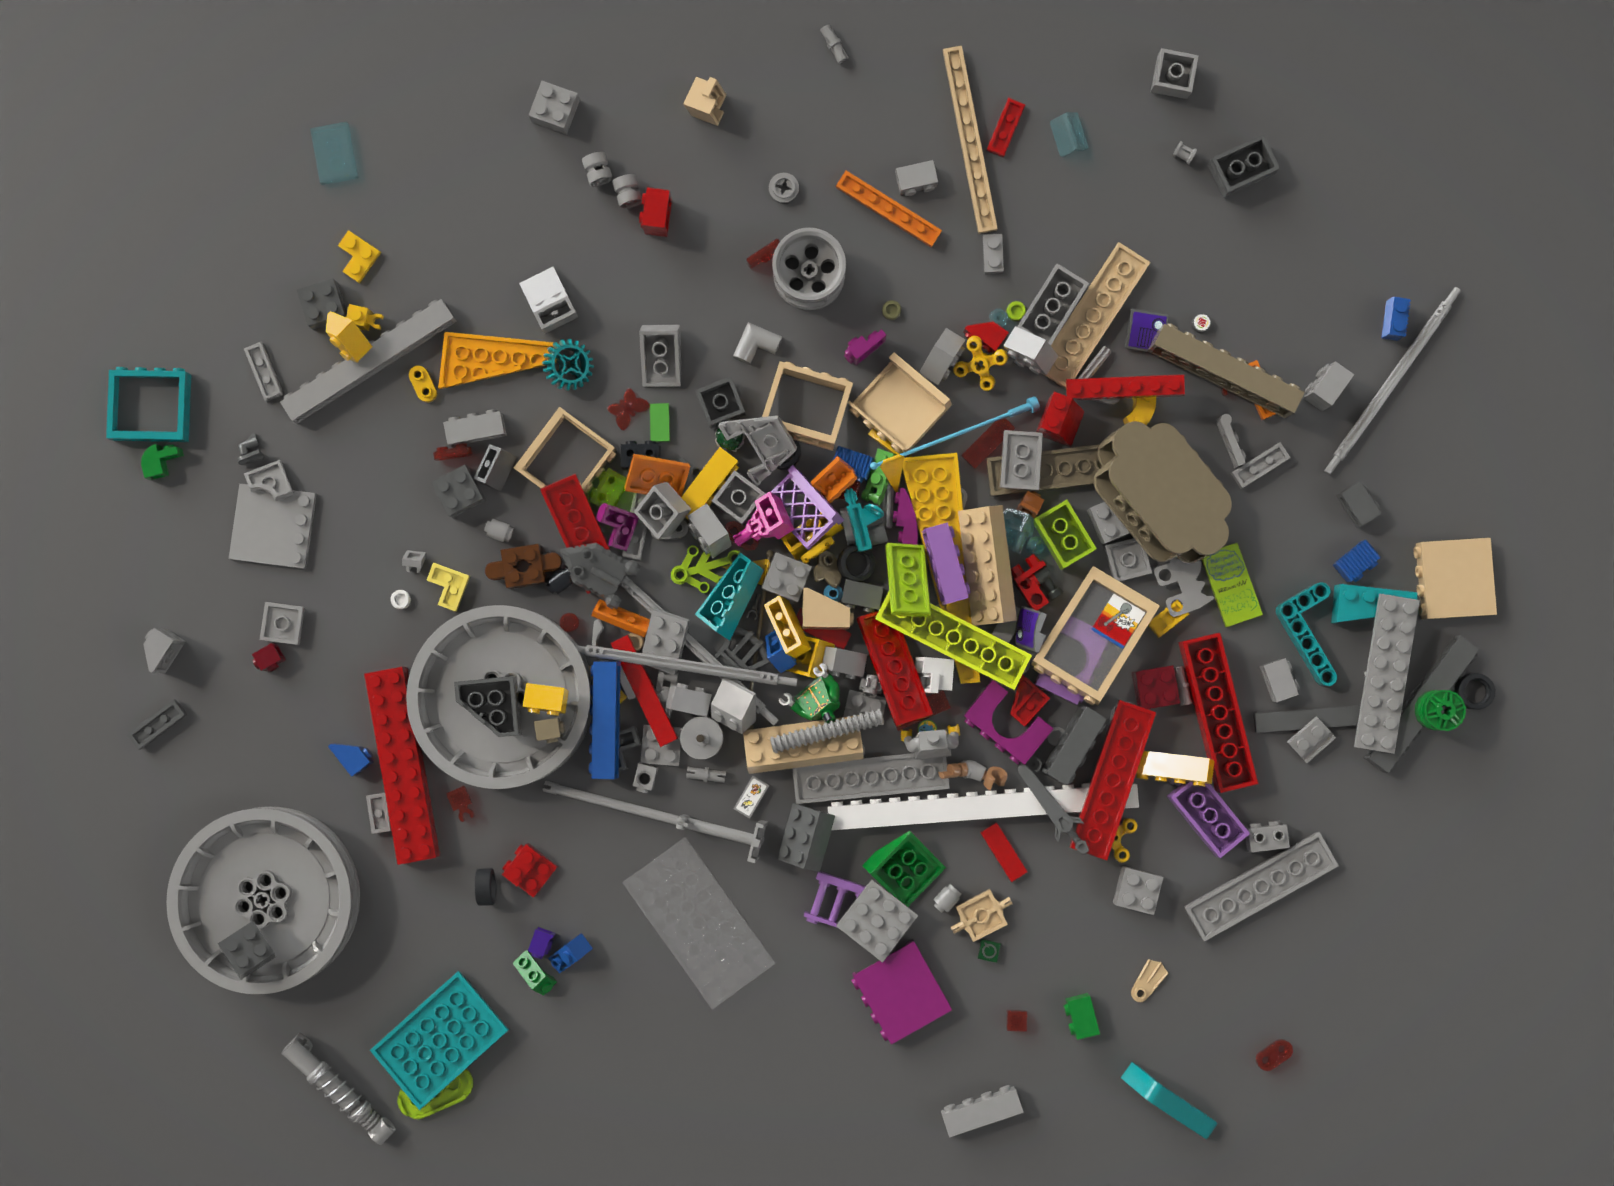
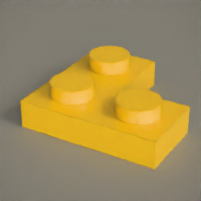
M348 230L338 246L353 257L342 272L360 284L381 252Z

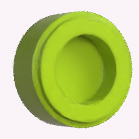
M1019 301L1010 303L1006 310L1008 318L1012 321H1020L1026 313L1024 304Z

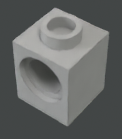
M638 763L633 786L637 787L636 791L647 793L648 790H653L658 767ZM647 773L650 776L648 784H643L640 781L641 774Z

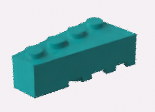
M739 553L695 615L730 641L764 569L742 553Z

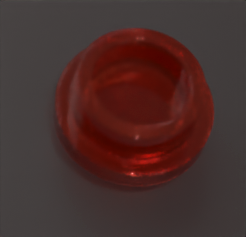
M566 613L560 618V627L566 632H573L579 626V619L573 613Z

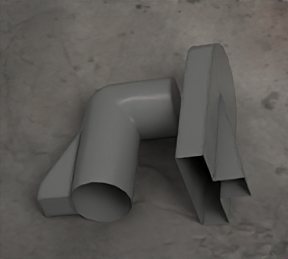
M255 433L238 445L241 455L237 459L238 464L246 465L257 460H264V454L259 450L251 453L248 452V449L260 445Z

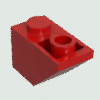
M994 321L968 325L963 331L967 339L971 336L980 337L982 340L981 348L988 354L990 352L994 354L1009 333Z

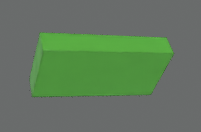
M669 403L650 404V441L670 442Z

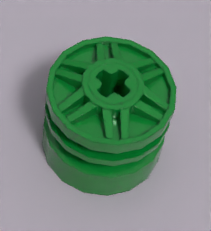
M1430 690L1423 693L1417 699L1415 716L1417 721L1429 730L1450 731L1457 728L1463 722L1466 716V706L1463 699L1451 690Z

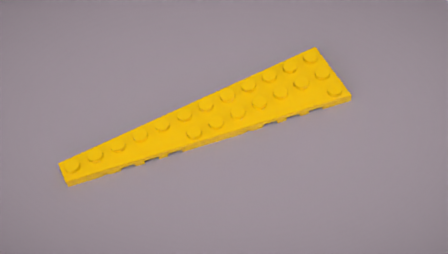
M957 453L904 458L902 470L914 508L922 544L925 545L921 531L925 528L948 522V525L953 527L955 537L952 538L953 543L959 548V564H963L965 570L958 511L963 510ZM925 546V555L939 607L972 624L969 598L946 605L941 604ZM965 572V575H963V579H964V582H965V583L967 582V580H966V572ZM954 660L960 684L980 682L979 672Z

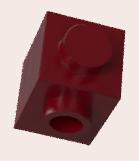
M270 643L252 654L254 658L252 660L253 664L261 671L272 672L279 668L278 664L286 660L277 643Z

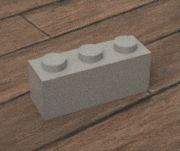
M497 409L487 410L486 414L482 415L471 413L467 415V418L451 417L448 418V421L443 422L447 445L450 447L507 436L503 414L500 411L497 412Z

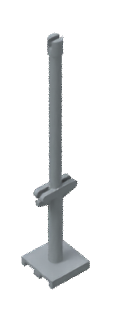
M545 781L544 785L551 786V789L543 788V792L554 795L558 794L674 824L677 829H689L751 845L747 861L755 863L760 858L759 852L764 842V832L766 826H768V821L760 820L757 822L754 834L693 819L685 814L678 816L562 786L550 781Z

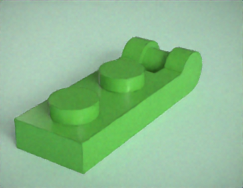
M877 449L874 462L878 463L897 454ZM880 466L876 470L871 469L866 488L861 496L863 500H871L877 505L882 504L889 483ZM874 488H877V493L874 494Z

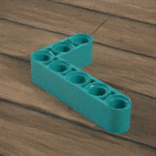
M1322 582L1313 584L1280 603L1276 607V615L1315 681L1321 686H1331L1336 682L1337 674L1301 615L1302 612L1329 597L1330 587ZM1318 586L1323 590L1321 597L1316 594ZM1301 596L1306 598L1307 603L1305 606L1299 603ZM1284 606H1288L1290 608V614L1288 616L1284 615L1283 613ZM1295 622L1300 625V630L1297 633L1292 628ZM1304 639L1310 642L1308 649H1305L1302 645ZM1315 655L1320 659V663L1317 666L1312 662ZM1325 672L1330 676L1327 683L1322 679V675Z
M1134 1062L1130 1063L1121 1076V1079L1142 1097L1206 1140L1218 1123L1160 1084Z

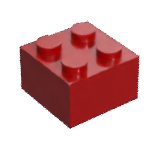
M647 187L646 193L642 195L644 211L640 212L639 216L641 228H643L646 235L668 237L672 207L670 190Z

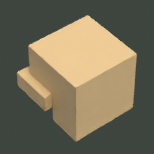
M696 77L683 104L691 116L718 126L724 114L720 108L726 93L717 79L710 77L706 81Z

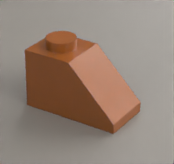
M1027 491L1016 508L1014 515L1030 524L1040 511L1044 499L1037 492Z

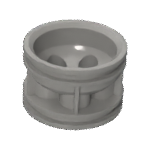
M801 228L786 235L775 249L772 262L774 283L779 295L788 304L802 310H816L829 305L838 297L845 281L846 258L840 243L831 234L817 228ZM808 247H814L818 250V255L815 259H808L805 256V250ZM789 258L797 259L799 262L798 268L789 269L785 265L786 260ZM831 262L835 266L834 270L828 274L823 273L821 270L823 263ZM808 268L812 269L811 275H807ZM798 279L802 281L803 287L800 290H794L789 284L792 280ZM816 282H821L825 285V290L816 293L812 290V285Z

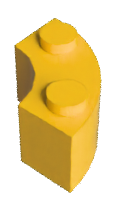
M1156 397L1132 398L1133 408L1130 414L1123 419L1124 424L1137 421L1147 425L1156 408Z

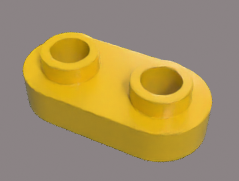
M422 366L411 368L409 379L419 399L426 403L434 401L437 397V389L428 371ZM417 372H421V376L419 378L415 377V374ZM425 389H429L428 395L423 394Z

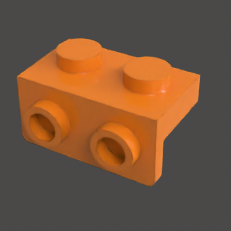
M837 456L811 481V484L826 497L829 503H832L840 497L842 492L854 484L857 476L854 469Z

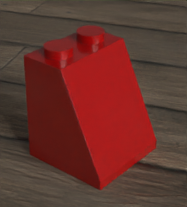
M1053 392L1048 399L1036 432L1043 433L1044 438L1072 447L1084 415V410L1073 398Z

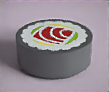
M1198 313L1191 321L1193 330L1198 333L1206 332L1211 327V318L1205 313Z

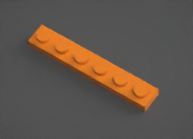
M847 170L836 185L838 190L931 248L942 232L935 225Z

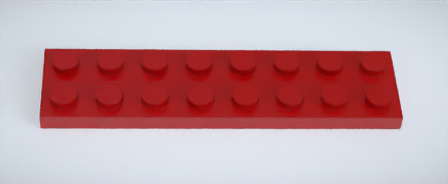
M1122 700L1117 702L1079 816L1084 824L1077 823L1074 831L1081 838L1080 840L1086 841L1089 848L1087 854L1104 860H1108L1156 715L1154 711ZM1071 840L1069 848L1075 849L1076 843Z

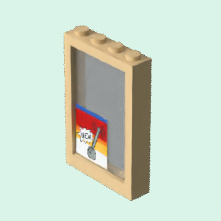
M1093 566L1042 645L1039 653L1035 656L1032 662L1033 669L1040 674H1047L1056 684L1060 685L1062 683L1072 694H1080L1087 703L1099 705L1160 605Z

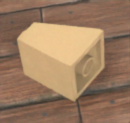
M803 588L802 629L848 630L852 626L854 614L850 613L849 607L809 588Z

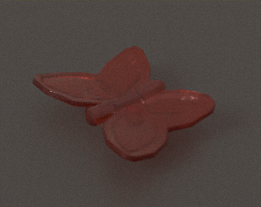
M628 388L624 394V400H619L620 404L614 403L609 405L607 410L616 416L618 427L621 430H625L629 426L630 415L632 417L636 415L633 411H646L650 404L642 398H636L633 390Z

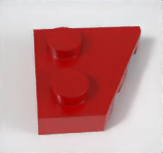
M1022 674L1010 715L1022 726L1026 727L1046 705L1050 697Z

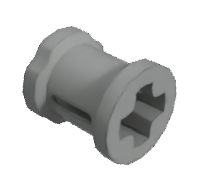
M1180 141L1172 156L1185 160L1186 164L1189 165L1197 149H1191Z

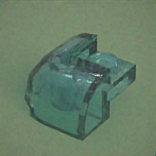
M1007 508L1003 513L1008 550L1021 554L1027 538H1032L1034 519L1028 513Z

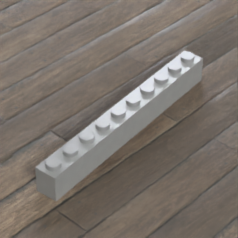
M442 299L430 302L429 307L423 311H416L412 318L399 322L395 329L383 332L380 335L381 338L376 341H369L373 347L358 363L352 360L336 362L332 365V369L319 373L312 382H305L299 387L298 391L286 394L280 403L290 419L298 424L456 323L457 320Z

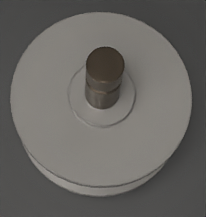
M696 717L689 720L682 728L680 734L683 750L695 759H707L714 756L721 749L724 739L720 725L709 717Z

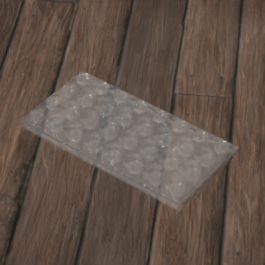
M686 837L622 882L712 1010L775 964V961Z

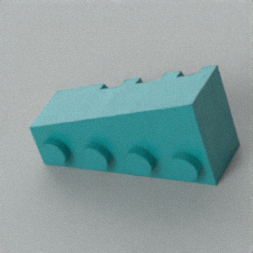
M1346 584L1334 585L1331 623L1374 618L1379 594L1417 600L1418 592Z

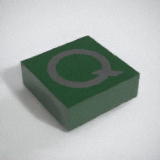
M981 939L977 958L997 963L1001 943Z

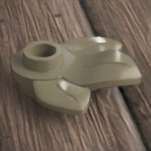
M824 551L818 556V564L813 569V576L816 582L825 579L831 587L837 588L841 582V574L837 568L838 559L833 553Z

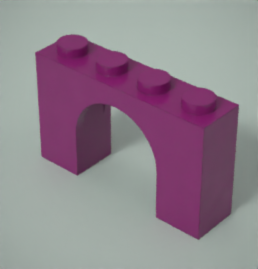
M991 680L963 715L966 718L964 722L971 728L976 726L980 729L981 732L979 734L986 740L991 738L996 742L994 746L1002 753L1006 750L1011 755L1009 758L1017 765L1020 763L1025 765L1053 728L1039 716H1036L1020 736L1005 738L999 735L993 727L992 715L1008 691L994 680Z

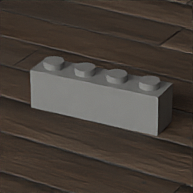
M1010 1085L999 1088V1091L995 1093L991 1091L985 1092L977 1099L967 1098L962 1101V1104L956 1106L955 1104L947 1105L944 1107V1110H941L949 1138L1024 1113L1017 1091L1014 1086L1010 1087Z

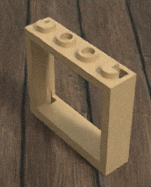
M779 362L762 417H769L782 374L844 391L831 435L783 422L793 440L833 451L853 382L846 378L832 377L825 372L818 373L808 367L801 368L791 362Z
M559 407L515 465L514 469L538 487L547 486L526 470L563 420L566 419L607 450L581 485L587 494L594 485L592 482L595 478H600L604 473V466L607 462L611 463L616 457V448Z

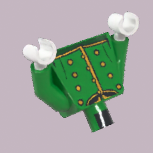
M821 663L819 666L822 668V672L817 667L813 669L814 674L819 677L794 697L796 701L792 700L790 693H784L788 698V702H785L782 698L779 699V702L782 705H790L791 710L809 721L824 720V722L829 724L830 721H836L833 712L840 707L838 700L839 684L830 673H827V665Z

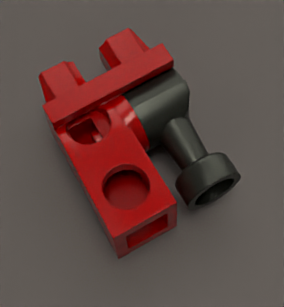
M1032 554L1025 559V562L1030 567L1029 570L1024 572L1018 564L1011 569V574L1014 578V584L1030 608L1039 610L1049 603L1039 588L1041 585H1044L1050 592L1048 597L1051 601L1064 592L1060 587L1056 588L1050 578V570L1043 560L1040 561Z

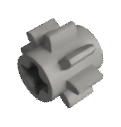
M867 675L866 679L861 678L859 690H863L862 694L864 696L876 698L877 694H882V687L878 676Z

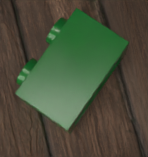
M1085 993L1065 998L1066 1004L1063 1006L1066 1016H1070L1071 1023L1068 1026L1071 1035H1074L1077 1040L1099 1035L1100 1032L1090 995Z

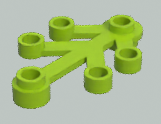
M691 545L687 549V555L682 564L672 569L671 579L676 584L688 583L698 588L701 593H708L710 590L709 584L707 582H700L691 576L700 574L718 583L723 576H718L709 570L732 564V556L739 555L740 552L732 550L728 553L727 557L707 562L710 554L706 555L703 552L697 565L688 568L693 557L699 554V549L695 545ZM696 548V554H690V549ZM680 571L684 573L681 579L677 578V573ZM702 584H706L708 586L706 591L701 590L700 587Z

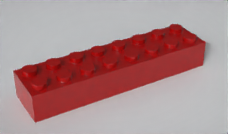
M1221 633L1178 642L1188 683L1190 684L1189 687L1207 758L1215 761L1212 777L1215 791L1223 793L1258 784Z

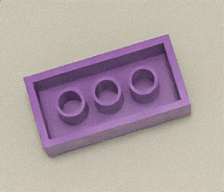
M947 522L925 528L921 532L941 604L946 605L969 598L968 594L971 593L968 582L965 583L963 575H965L964 566L959 564L958 556H960L959 548L957 545H954L952 539L955 537L953 527L949 526Z
M1186 781V784H1181L1167 795V798L1215 857H1223L1250 834L1210 784H1205V787L1193 785V782Z

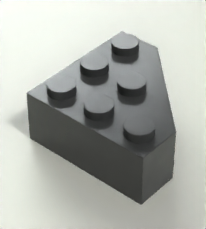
M517 676L454 682L456 702L493 731L498 737L522 735Z

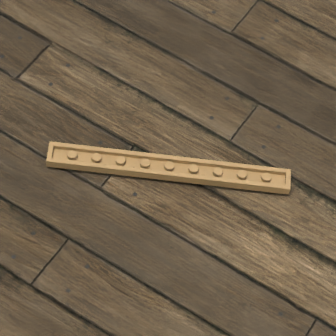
M962 46L943 49V56L978 234L997 231L998 228Z

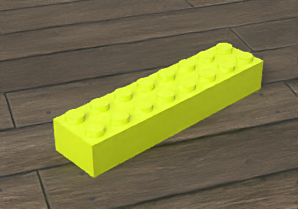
M887 593L875 620L1015 690L1032 657L1031 654L931 603V615L929 617L891 615L890 593Z

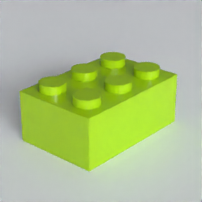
M1068 500L1063 501L1032 520L1060 570L1097 549Z

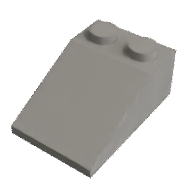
M642 325L639 335L643 387L681 386L680 325Z

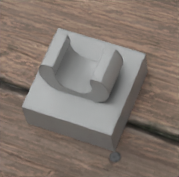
M407 550L402 558V566H406L407 572H410L411 567H416L417 573H420L422 565L426 560V552Z

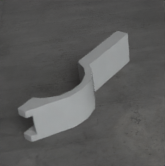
M599 619L595 620L593 624L592 646H598L600 634L604 630ZM598 658L600 661H609L607 659ZM621 666L620 683L628 699L633 700L636 698V695Z

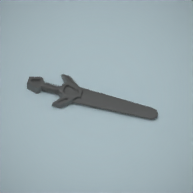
M1024 764L1018 767L1019 774L1056 826L1054 836L1056 840L1060 841L1062 832L1067 833L1072 838L1071 840L1076 843L1075 849L1083 855L1089 852L1086 841L1080 840L1081 838L1073 830L1074 823L1084 824L1079 817L1069 816L1030 768Z

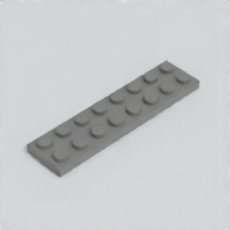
M1379 594L1354 747L1395 754L1420 600Z
M914 753L792 768L796 804L950 789L949 778L941 779L938 773L947 771L946 757L915 760Z
M1317 831L1290 848L1283 850L1185 905L1184 908L1202 941H1206L1339 865L1321 833Z

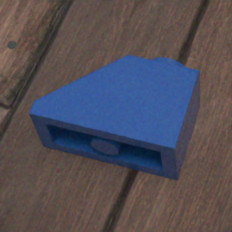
M775 630L765 636L767 658L780 673L791 669L797 664L795 658L785 653Z
M330 744L328 746L351 777L357 776L374 762L372 753L369 749L362 746Z

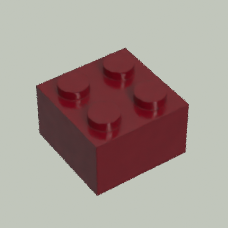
M1174 665L1132 672L1136 700L1139 707L1151 709L1180 704Z

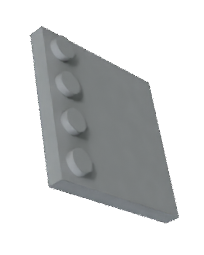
M239 483L229 559L306 569L317 494L293 490L294 495L275 501L269 493L263 491L251 492L248 484Z

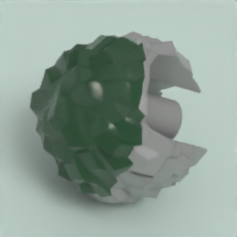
M717 428L715 442L718 448L722 447L737 452V449L742 447L745 439L744 433L726 440L720 428Z

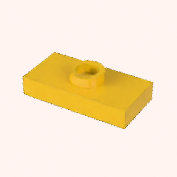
M1179 600L1171 604V609L1175 612H1179L1183 608ZM1165 608L1151 620L1148 626L1160 638L1187 617L1189 613L1173 617L1170 615L1168 608Z

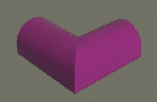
M603 503L598 510L597 520L614 527L608 545L627 551L639 517L635 513Z

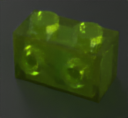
M610 468L607 471L604 470L599 477L601 482L597 488L594 487L589 495L591 498L590 502L598 507L603 503L616 507L625 491L624 487L627 478Z

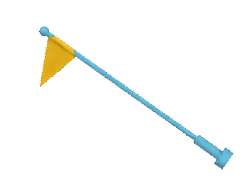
M1033 396L1026 400V404L1010 409L1008 413L878 463L872 462L870 468L876 470L880 466L894 491L898 492L905 456L1009 416L1011 418L1026 411L1031 413L1040 410L1039 401Z

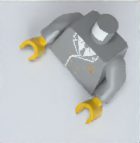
M959 724L953 727L948 725V733L946 730L918 732L914 739L912 738V729H909V731L901 729V741H904L909 752L914 753L915 760L952 756L951 749L957 748L959 744Z

